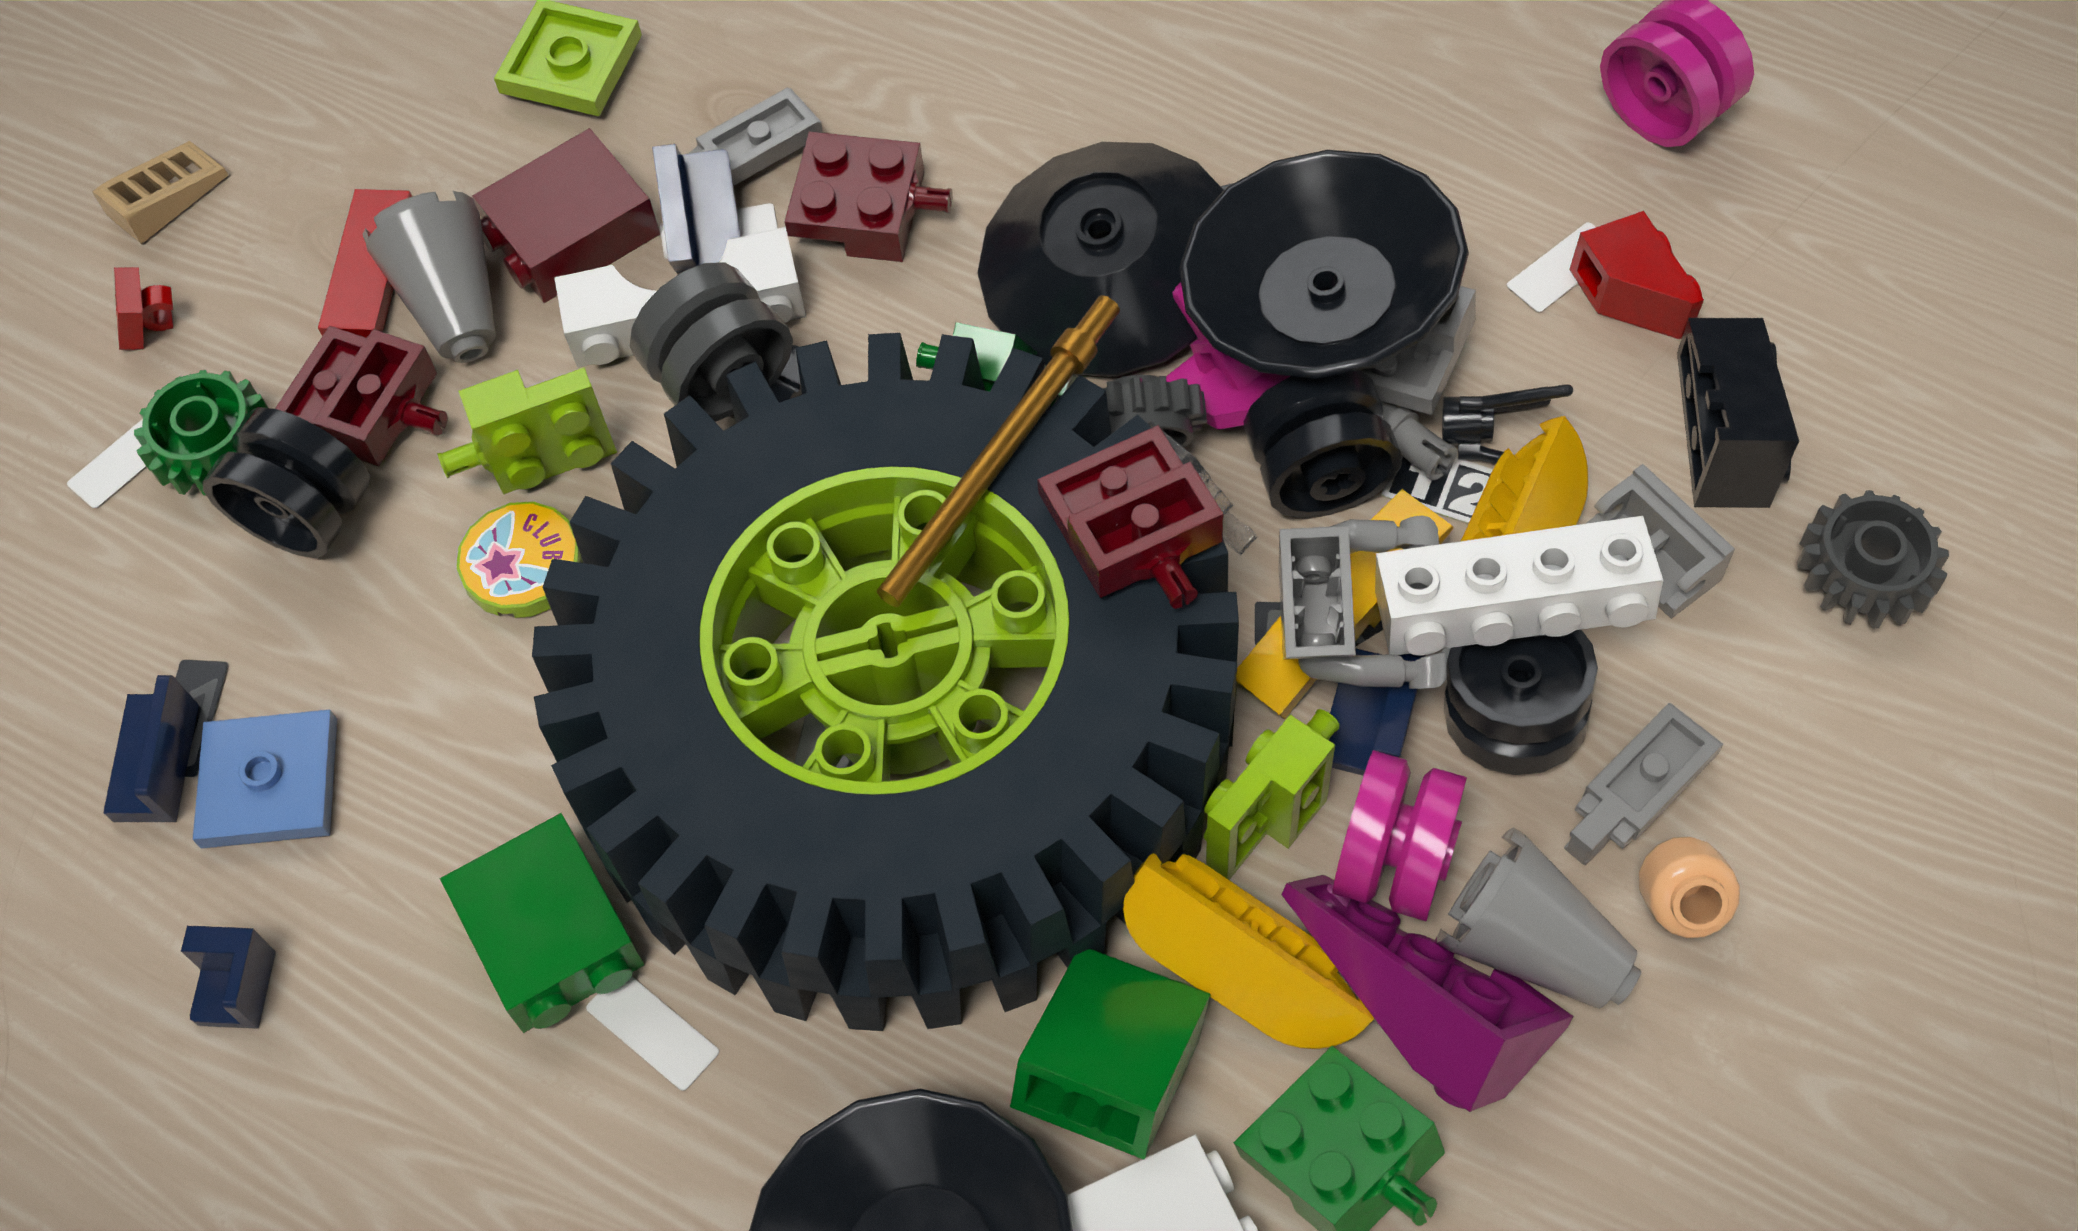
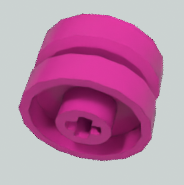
M1708 0L1662 1L1637 24L1632 25L1604 49L1600 64L1603 88L1613 109L1628 127L1647 141L1664 147H1677L1687 144L1710 125L1715 118L1719 117L1746 95L1754 78L1752 53L1742 31L1726 12Z
M1373 750L1355 801L1332 893L1367 903L1377 894L1385 866H1391L1396 868L1389 896L1392 911L1427 921L1438 880L1444 882L1446 880L1462 821L1457 820L1456 816L1467 777L1432 768L1422 779L1415 805L1404 804L1411 774L1407 760Z

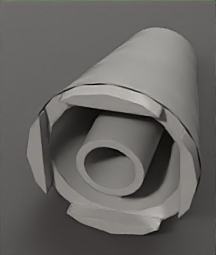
M453 191L456 201H439L436 192L422 193L401 200L379 212L374 217L377 228L372 233L365 228L362 235L368 253L439 355L444 358H454L455 362L458 363L471 362L484 356L489 350L488 346L496 338L480 213L474 199L463 192Z
M1514 827L1511 828L1501 838L1512 846L1502 857L1491 850L1485 856L1448 913L1449 916L1459 922L1453 935L1451 936L1440 929L1437 943L1450 952L1598 1009L1606 1005L1609 1000L1617 1005L1621 1004L1631 993L1641 975V970L1634 966L1637 950L1525 834Z

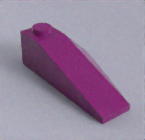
M1326 875L1286 883L1281 894L1411 1068L1434 1085L1436 1094L1442 1100L1455 1107L1471 1112L1504 1099L1564 1033L1574 1017L1520 978L1494 969L1491 976H1488L1454 958L1455 953L1439 945L1437 937L1434 940L1421 934L1407 933L1399 929L1400 918L1397 913L1373 900L1363 903L1333 894L1334 880Z

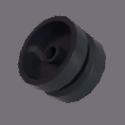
M1362 370L1319 379L1290 376L1266 390L1250 406L1243 421L1255 461L1261 464V476L1271 506L1286 516L1311 518L1327 516L1353 508L1377 495L1394 480L1402 465L1400 448L1391 425L1384 420L1382 403L1373 380Z
M258 407L248 412L233 435V448L235 452H227L219 456L203 480L204 493L222 514L254 537L278 549L298 556L318 558L326 555L342 528V519L339 514L355 509L369 486L370 474L363 462L346 445L325 430L301 417L278 409Z
M1575 630L1568 635L1560 637L1538 635L1510 639L1495 646L1474 644L1451 648L1447 659L1444 714L1448 733L1461 752L1486 769L1511 775L1541 773L1567 761L1583 743L1590 718L1592 696L1598 672L1593 644L1582 630Z

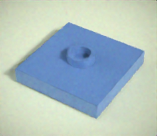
M329 709L203 722L193 841L200 848L330 836L337 718Z

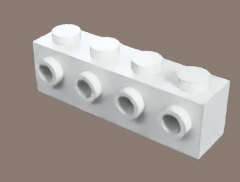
M1643 516L1376 553L1375 594L1388 651L1392 655L1411 653L1423 656L1436 653L1441 649L1474 644L1495 646L1510 639L1538 635L1560 637L1568 635L1575 630L1610 625L1615 627L1634 626L1642 621L1656 619L1663 585V577Z

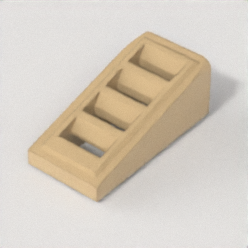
M188 141L106 181L93 190L92 193L106 215L139 243L143 244L226 178L228 173L223 166L191 141ZM193 162L200 170L190 174L185 168ZM174 176H176L179 179L178 181L172 184L168 182Z

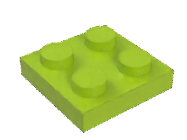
M537 0L494 77L499 93L600 116L642 36L638 20L551 0Z

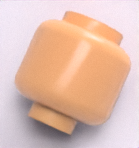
M1693 837L1671 838L1658 844L1645 857L1639 870V890L1645 904L1655 920L1672 934L1684 938H1701L1718 932L1733 918L1739 905L1740 885L1734 871L1723 856L1708 842Z

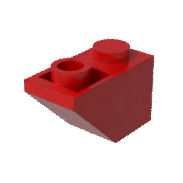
M1641 211L1580 232L1569 270L1596 312L1676 339H1682L1688 318L1698 317L1704 299L1696 279L1692 275L1686 274L1672 253L1667 236L1655 228L1646 213Z

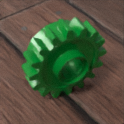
M200 370L199 373L183 377L179 376L160 390L158 389L147 407L141 409L139 414L143 418L142 427L134 429V436L141 444V447L136 450L137 454L162 486L172 483L179 494L185 495L192 485L196 484L203 496H206L203 491V480L219 456L227 452H235L233 448V435L248 412L258 407L268 408L262 396L257 394L250 381L244 379L237 383L230 371H224L221 375L208 373L207 370Z

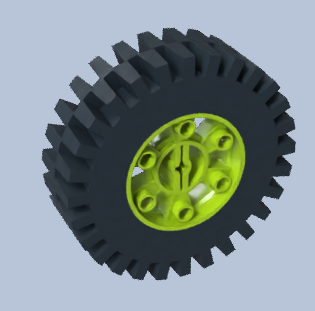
M901 333L868 334V381L841 385L826 340L795 348L802 395L780 403L755 361L726 374L735 425L723 431L689 395L664 413L677 468L672 467L634 441H631L610 463L624 510L585 496L569 523L583 563L552 558L542 588L557 625L534 626L532 658L548 691L546 694L534 696L539 728L557 761L551 767L587 837L626 903L631 900L633 901L651 933L670 952L675 955L684 945H687L707 980L733 995L737 994L749 974L753 975L774 1012L807 1021L817 992L830 994L849 1029L883 1031L887 997L912 996L927 1029L961 1024L959 989L992 980L1004 1012L1037 1000L1038 962L1057 953L1068 968L1075 955L1088 949L1102 954L1105 953L1106 922L1115 915L1126 924L1123 911L1124 898L1134 884L1133 875L1149 855L1155 853L1162 864L1167 861L1176 862L1182 854L1197 858L1201 851L1204 809L1214 790L1226 779L1229 747L1233 746L1239 617L1237 592H1228V551L1224 539L1221 543L1185 559L1180 564L1192 586L1198 592L1197 597L1188 605L1185 604L1182 598V607L1172 608L1169 603L1170 601L1156 578L1139 580L1102 598L1098 596L1040 497L1037 479L1152 427L1137 414L1111 434L1106 390L1079 375L1052 407L1051 405L1048 407L901 605L893 607L879 597L877 589L1044 370L1043 358L1013 348L989 392L985 391L973 338L942 334L930 381L913 380ZM960 582L970 584L985 592L974 597ZM796 619L790 636V642L773 644L781 633ZM1048 667L1041 685L1024 711L1005 702L996 692L981 689L989 668ZM810 713L825 727V731L817 739L815 749L803 767L783 758L760 741V739ZM978 720L993 727V729L987 732H973ZM843 756H846L855 763L846 768L836 767ZM946 759H949L952 766L924 776L890 781V774L919 772L936 766Z

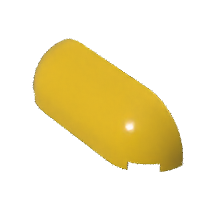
M1565 416L1552 418L1539 424L1544 433L1527 443L1515 455L1509 448L1504 451L1491 472L1461 541L1577 525L1587 497L1588 465L1579 435Z
M1152 853L1133 875L1134 884L1125 895L1123 911L1126 926L1137 945L1155 961L1197 989L1210 993L1212 999L1274 1040L1294 1047L1307 1049L1328 1048L1354 1038L1374 1020V1017L1360 998L1356 999L1350 987L1337 973L1338 969L1314 937L1208 865L1186 854H1182L1176 862L1167 861L1162 864L1158 856Z

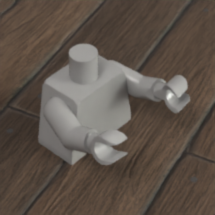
M1414 516L1402 520L1400 526H1396L1394 521L1350 519L1330 527L1280 529L1279 587L1283 659H1298L1300 668L1309 677L1360 687H1401L1404 682H1409V689L1440 687L1447 678L1445 652L1425 656L1416 661H1406L1401 656L1392 654L1355 656L1350 554L1358 551L1382 553L1396 548L1410 549L1438 545L1439 535L1435 522L1427 516Z

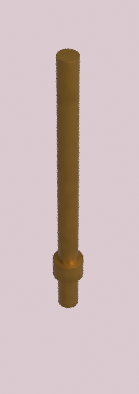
M1104 295L1099 296L1076 328H1067L1051 348V361L877 589V594L882 600L893 607L901 605L1071 376L1083 373L1098 352L1096 343L1120 312V308L1114 300Z

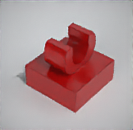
M114 267L119 350L144 349L143 326L153 331L173 329L171 287L153 285L141 290L139 267Z

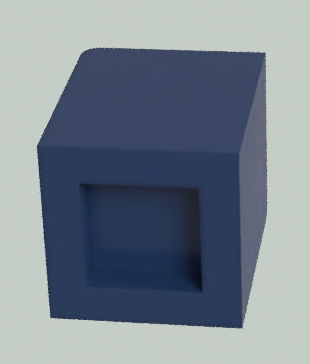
M187 925L181 952L200 969L190 1012V1020L197 1026L259 1029L276 951L254 928Z

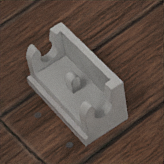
M1644 464L1637 467L1633 474L1608 491L1594 505L1600 513L1596 514L1587 523L1636 516L1644 517L1663 577L1658 607L1671 619L1722 581L1735 548Z

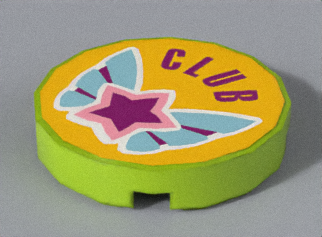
M534 501L508 503L485 513L469 527L458 547L457 571L468 596L485 612L498 616V612L503 614H513L515 618L532 617L551 609L542 587L552 558L579 563L581 561L583 563L569 523L570 521L557 509Z

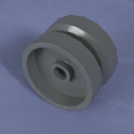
M726 262L704 263L685 270L661 286L640 310L631 328L629 346L636 360L650 377L661 383L666 396L674 406L690 395L714 421H719L734 414L726 374L756 361L767 383L771 386L779 378L790 359L793 338L786 323L771 306L760 301L756 289L739 269Z

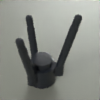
M1569 384L1486 396L1443 397L1442 440L1453 446H1458V460H1482L1496 464L1504 452L1480 446L1481 440H1493L1494 413L1547 406L1550 404L1551 399L1571 396L1573 394V387Z

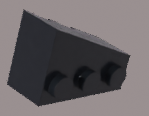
M1688 318L1677 351L1694 507L1770 508L1780 484H1787L1789 481L1791 459L1799 443L1798 434L1777 366L1775 343L1770 342L1764 318Z

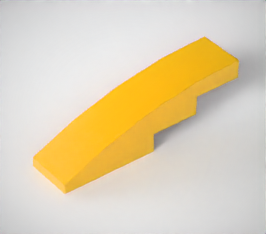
M1403 489L1371 519L1394 521L1396 526H1400L1402 520L1410 517H1430L1437 525L1439 544H1442L1454 529L1451 524ZM1402 548L1390 549V550H1388L1387 552H1389V551H1396V550H1403V549H1402ZM1358 551L1350 554L1355 641L1369 624L1375 628L1381 620L1375 594L1376 552ZM1281 616L1238 666L1236 681L1284 719H1286L1317 680L1309 677L1302 671L1298 659H1283Z

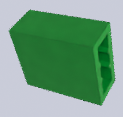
M562 813L439 878L507 1013L523 1033L532 1028L542 1029L558 1023L569 1014L573 1005L595 993L606 994L622 987L630 980L632 972L645 966Z
M1091 949L1075 955L1018 1059L1010 1108L1145 1160L1199 1043L1211 994Z

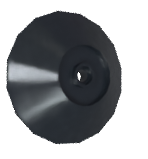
M1100 142L1053 157L1013 186L986 227L977 274L989 319L1000 331L1016 334L1036 350V356L1042 357L1044 365L1047 366L1052 359L1051 348L1067 328H1076L1097 298L1104 295L1118 304L1120 312L1096 343L1098 352L1082 374L1074 375L1116 377L1168 361L1197 339L1196 334L1175 302L1173 291L1181 282L1179 266L1193 224L1224 189L1197 161L1154 143ZM1100 232H1110L1104 238L1093 239Z
M1327 149L1273 161L1226 187L1193 224L1179 266L1185 311L1214 349L1260 373L1319 379L1373 368L1423 340L1456 301L1469 250L1458 208L1427 174L1382 154Z
M920 1088L856 1100L802 1134L761 1188L749 1231H1073L1068 1195L1033 1138L983 1102Z

